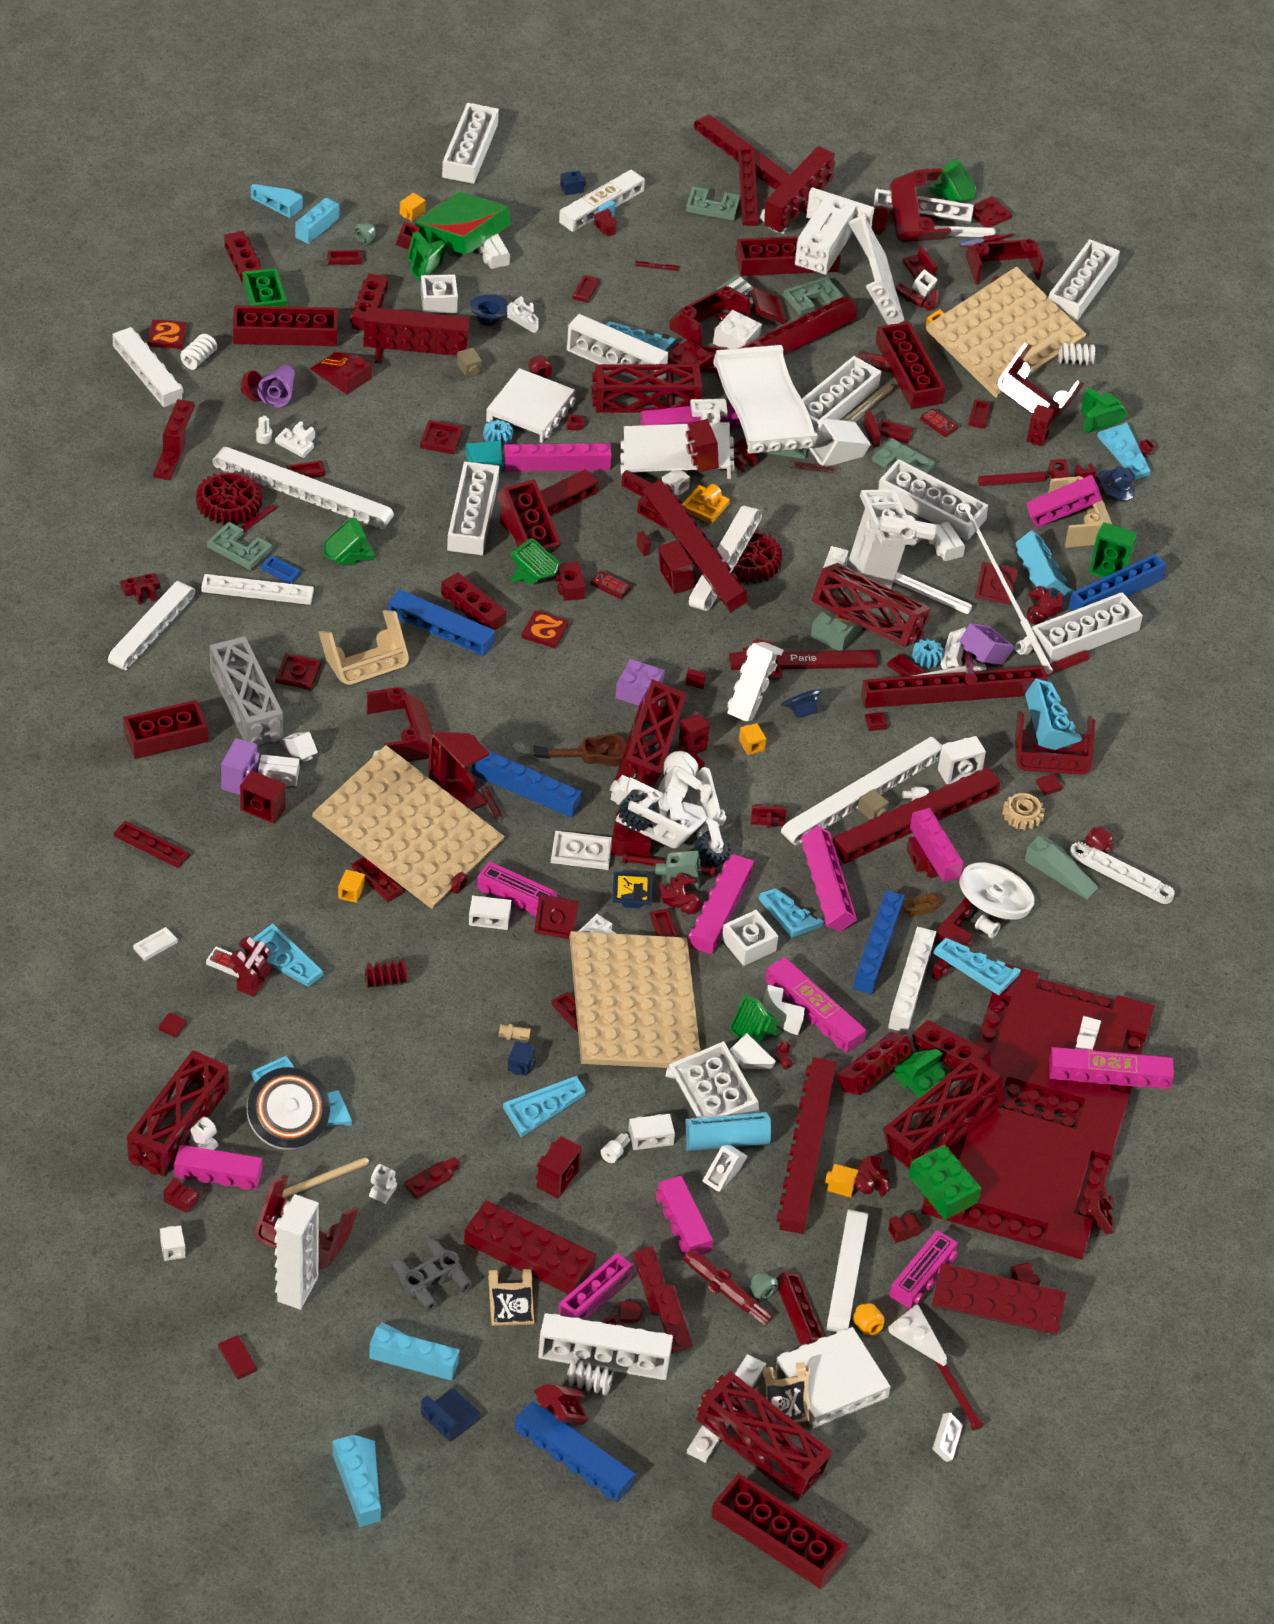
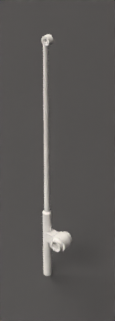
M961 503L960 509L966 510L1027 635L1024 640H1020L1015 644L1016 652L1020 655H1028L1034 648L1042 666H1044L1046 674L1052 673L1053 670L970 513L968 504Z

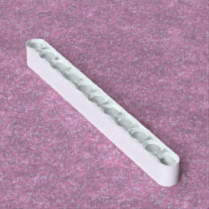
M228 447L221 448L212 461L216 468H221V470L226 472L229 471V473L236 471V474H240L242 472L243 476L249 475V479L254 478V481L261 485H268L269 488L280 492L284 491L288 495L296 498L300 497L304 501L312 504L316 503L320 507L332 509V511L342 515H348L347 517L357 518L358 521H364L363 523L380 527V529H384L394 516L393 511L385 505Z
M933 737L924 740L788 821L782 827L781 834L793 845L797 846L798 842L802 843L801 837L817 825L825 829L827 825L830 826L840 820V817H845L855 811V808L858 809L860 796L872 789H875L881 795L883 791L890 790L897 783L900 784L910 778V775H915L925 769V766L928 767L938 761L942 745Z

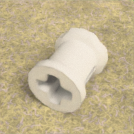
M982 914L975 924L976 930L985 932L991 939L998 933L1001 927L1000 923H994L985 914Z

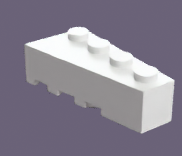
M766 642L750 645L746 654L748 656L747 661L743 663L740 673H742L740 680H737L734 686L735 694L728 702V714L747 722L754 719L763 698L760 694L767 689L769 685L768 676L775 671L777 666L775 663L777 655H782L783 649Z

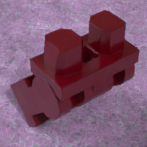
M249 936L242 938L239 946L244 952L239 949L230 956V959L235 964L232 970L239 975L237 991L253 997L256 996L263 982H265L272 971V966L267 961L270 956V950L264 946L265 944L261 940L255 942Z

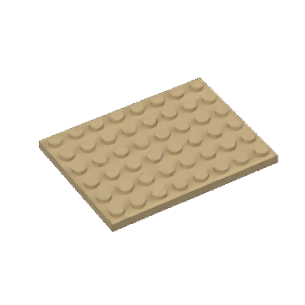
M1018 267L1007 272L926 326V330L996 398L1004 393L998 386L999 378L1024 343L1033 345L1023 359L1029 364V375H1031L1059 356L1060 345L1061 347L1063 343H1067L1068 347L1070 343L1075 345L1087 335Z
M386 745L320 805L312 815L313 818L432 909L451 891L452 878L456 874L463 872L468 875L505 837Z
M570 932L581 1064L667 1068L671 1063L700 1052L687 938Z

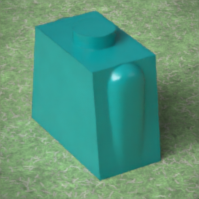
M501 441L466 444L465 457L468 462L499 466V472H502L505 462L501 450Z

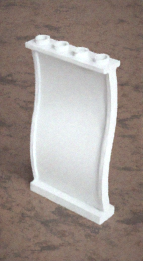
M782 345L716 350L713 363L718 370L725 393L742 425L748 445V453L815 447L818 435L814 432L805 404L791 381L784 361Z

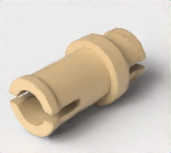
M500 1024L499 1037H505L506 1040H511L512 1038L529 1041L530 1028L514 1027L513 1024H508V1026Z

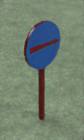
M1010 233L987 239H968L959 244L961 247H971L979 242L1014 236V234Z

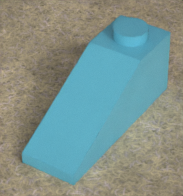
M251 185L252 199L289 218L293 217L303 208V196L290 189Z

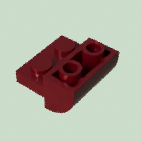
M546 1384L534 1391L538 1397V1404L543 1409L554 1410V1415L560 1422L583 1425L589 1420L579 1403L585 1397L579 1390Z

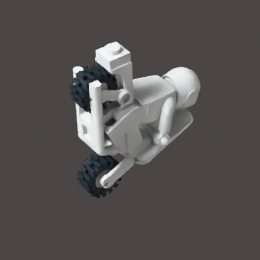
M675 751L667 756L664 762L665 777L662 779L658 790L624 775L612 783L610 791H612L611 800L617 802L616 804L618 805L623 802L618 809L617 822L671 848H678L697 830L698 839L694 843L693 849L698 851L699 859H702L701 863L704 864L706 862L708 867L711 865L719 867L730 856L731 847L728 846L730 843L729 841L725 842L726 837H721L719 826L725 823L726 815L725 811L719 808L710 769L703 767L697 773L698 763L687 752ZM687 789L691 803L682 802L687 793Z

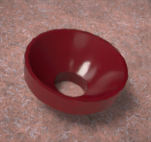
M250 370L246 372L241 381L242 394L254 402L261 401L257 391L262 376L257 371Z

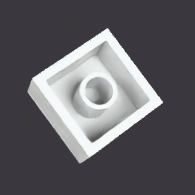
M421 275L423 313H457L458 294L455 275Z
M732 310L715 328L713 344L719 347H727V350L738 349L760 337L762 324Z
M977 736L942 745L938 771L946 784L956 782L962 777H967L977 770L983 769L986 751Z
M754 910L724 924L722 941L741 964L745 966L775 952L778 935L760 913Z

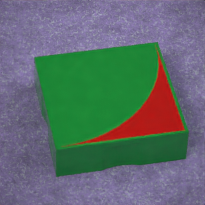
M460 191L415 221V226L420 227L418 232L428 243L443 241L448 249L466 255L511 224L508 206Z

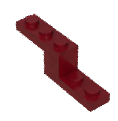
M177 399L163 432V451L153 472V478L171 481L185 447V429L195 408V402Z
M628 470L623 472L621 486L642 497L638 500L637 513L670 531L643 492L645 488L652 484Z
M967 897L936 930L934 944L939 945L947 938L971 949L972 934L960 928L965 918L969 919L973 913V903ZM941 958L933 968L932 978L939 982L942 977H947L952 965Z
M654 1247L633 1252L632 1256L651 1314L658 1312L664 1332L668 1335H673L671 1352L674 1353L693 1347L674 1285L666 1287Z

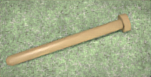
M361 1158L286 1188L282 1196L285 1198L364 1167L368 1165L369 1160Z

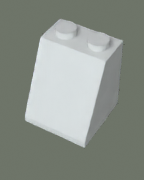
M823 418L815 431L818 435L815 447L809 449L822 467L823 465L831 466L861 458L865 455L871 444L856 422Z

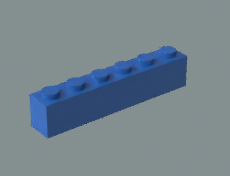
M1156 554L1142 559L1073 592L1069 609L1074 611L1121 592L1128 597L1163 580L1167 564Z
M399 589L388 602V610L396 611L399 620L481 656H484L494 644V630Z
M487 750L489 756L472 764L473 775L570 818L575 815L581 806L582 791Z
M885 890L855 975L854 990L868 994L873 993L902 911L903 894Z
M533 1400L516 1416L515 1429L519 1435L528 1437L537 1448L546 1450L555 1461L564 1463L573 1474L578 1473L585 1479L588 1485L596 1486L606 1498L614 1499L618 1502L633 1487L635 1481L634 1472L567 1424L560 1422L553 1414L543 1409Z

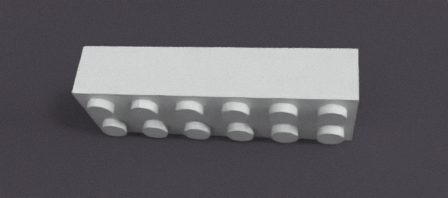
M471 103L466 104L443 160L442 178L474 184L497 128L499 109Z
M1089 239L1050 292L1049 298L1071 320L1077 322L1116 268L1120 251Z
M578 314L568 325L567 351L597 364H667L668 352L581 314ZM639 370V371L644 372V373H646V374H650V373H653V372H655V371H657V370ZM627 372L620 373L634 380L639 379ZM666 373L658 376L657 378L664 380L666 378ZM648 382L643 383L645 385H652Z
M853 356L802 398L810 416L814 432L823 418L841 420L879 388L881 371Z
M899 459L879 480L878 490L895 489L903 508L934 524L940 525L941 523L949 522L957 535L967 541L976 530L966 510L960 509L961 503L968 504V509L978 528L987 519V504Z
M464 462L448 532L447 551L483 555L499 482V466Z
M1121 592L1032 626V630L1048 662L1052 663L1080 651L1091 650L1139 631L1143 615Z
M294 1194L291 1202L288 1201L283 1211L284 1215L282 1218L277 1219L274 1228L277 1231L275 1243H277L275 1256H277L275 1268H277L275 1293H277L278 1302L301 1310L318 1278L319 1203Z
M545 1313L540 1333L538 1358L571 1363V1360L575 1359V1365L583 1361V1366L591 1363L593 1368L600 1365V1369L608 1367L610 1371L666 1380L673 1335Z

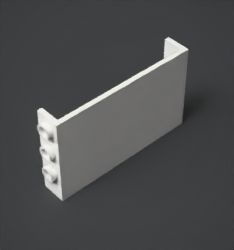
M864 215L848 221L869 259L875 282L866 285L867 290L888 325L904 321L887 257Z
M729 422L710 423L718 442L719 468L717 469L727 468V479H731V471H734V461H730V459H734V449H730V447H734L733 437H730ZM687 424L624 426V441H621V451H624V453H621V463H624V465H621V476L626 470L630 472L697 470L696 466L692 465L691 454L688 455L686 450V444H688L685 436V431H688Z

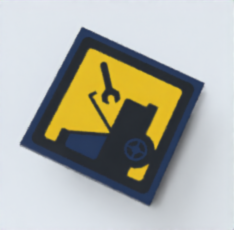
M614 872L612 903H622L624 907L639 908L641 904L651 905L653 874Z

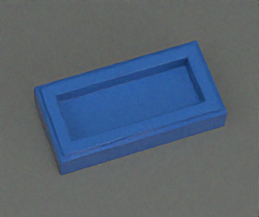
M272 555L261 565V570L288 584H292L301 575V570Z

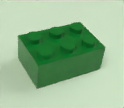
M277 268L243 272V289L248 306L287 307L286 297Z
M1103 522L1096 536L1089 573L1104 578L1130 566L1137 532Z
M945 1145L911 1161L908 1177L944 1220L979 1202L981 1187Z

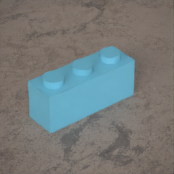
M324 198L295 222V238L307 244L311 243L339 219V204Z

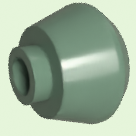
M362 223L356 225L354 233L358 241L364 242L362 243L364 245H369L376 236V229L372 224Z
M757 1274L751 1280L752 1284L750 1287L757 1301H764L773 1296L778 1289V1281L767 1274Z

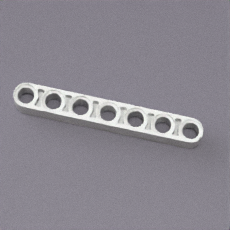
M742 506L717 548L723 558L721 561H726L731 568L730 573L761 521L762 512L759 509ZM703 575L689 597V606L709 611L717 598V594Z
M176 581L113 648L109 654L108 663L126 671L127 667H130L138 658L137 656H140L148 647L147 645L157 638L158 633H161L169 625L168 622H171L180 613L178 611H181L190 602L189 599H193L195 589Z
M849 1209L847 1211L826 1330L838 1332L842 1329L847 1330L849 1327L868 1213Z

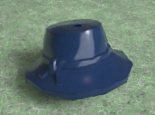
M489 294L475 297L469 302V308L477 315L479 323L485 326L495 325L499 318H503L507 314V306L509 305L505 298Z
M1118 466L1113 470L1105 469L1099 472L1098 480L1100 486L1108 496L1124 502L1133 498L1135 491L1132 486L1133 475L1128 469Z
M817 689L799 694L784 701L781 707L790 708L797 718L812 714L817 711V698L823 691Z

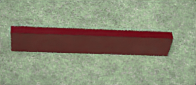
M754 147L738 148L742 225L759 226Z

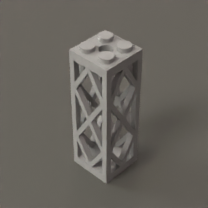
M246 637L210 645V671L243 740L255 743L258 747L262 744L277 742L282 739L283 712ZM244 668L246 674L244 675L236 669ZM231 676L243 682L240 695H238L233 685ZM247 685H248V686H249L248 692H247L246 698L244 699V695H245L246 688H247ZM253 689L262 704V709L249 702ZM247 709L256 715L249 717Z

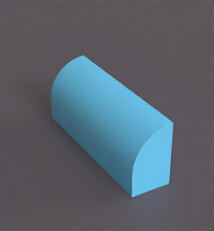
M767 1112L686 1119L687 1151L720 1149L726 1145L733 1147L766 1145L771 1140V1119Z

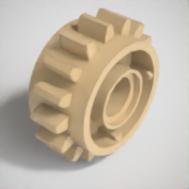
M1019 793L1008 797V800L1004 802L1002 815H1005L1004 820H1008L1009 825L1014 826L1016 829L1026 830L1039 826L1040 822L1043 821L1045 809L1042 808L1043 803H1040L1035 796Z

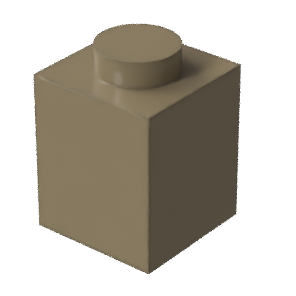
M474 348L457 353V365L465 377L481 373L482 360Z
M872 789L860 796L858 810L869 820L874 819L888 811L889 802L875 789Z

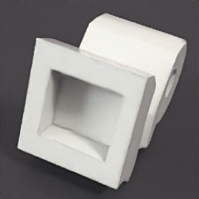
M1083 1016L1076 1049L1093 1051L1101 1024L1100 1020Z
M202 1117L191 1128L192 1135L188 1143L193 1147L215 1150L218 1147V1143L212 1137L216 1134L217 1129L211 1120Z
M378 1164L371 1177V1183L374 1186L369 1196L386 1204L396 1190L395 1171Z

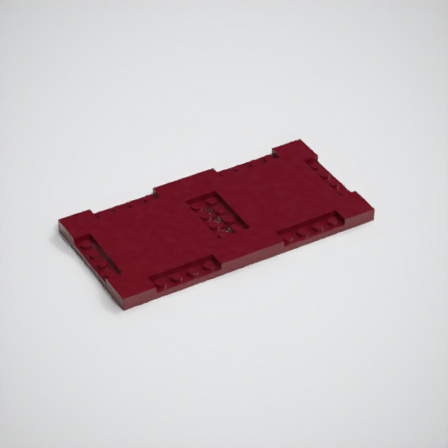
M1005 964L1006 967L1013 970L1015 967L1020 969L1021 972L1000 995L992 992L976 1041V1045L989 1051L992 1064L989 1068L998 1071L1002 1076L1005 1101L948 1148L981 1187V1193L977 1204L946 1219V1221L1082 1260L1094 1221V1216H1091L1088 1211L1090 1190L1104 1186L1132 1086L1049 1079L1052 1047L1076 1049L1078 1034L1083 1016L1101 1021L1093 1051L1141 1055L1155 1005L1116 995L1115 999L1043 980L1039 978L1040 973ZM979 1101L974 1104L966 1117L975 1115ZM1017 1101H1022V1102H1024L1026 1105L1023 1106V1107H1020V1106L1016 1105L1015 1102H1017ZM1043 1107L1045 1111L1038 1112L1035 1108ZM1061 1112L1065 1117L1059 1118L1055 1113ZM925 1197L921 1213L944 1220Z

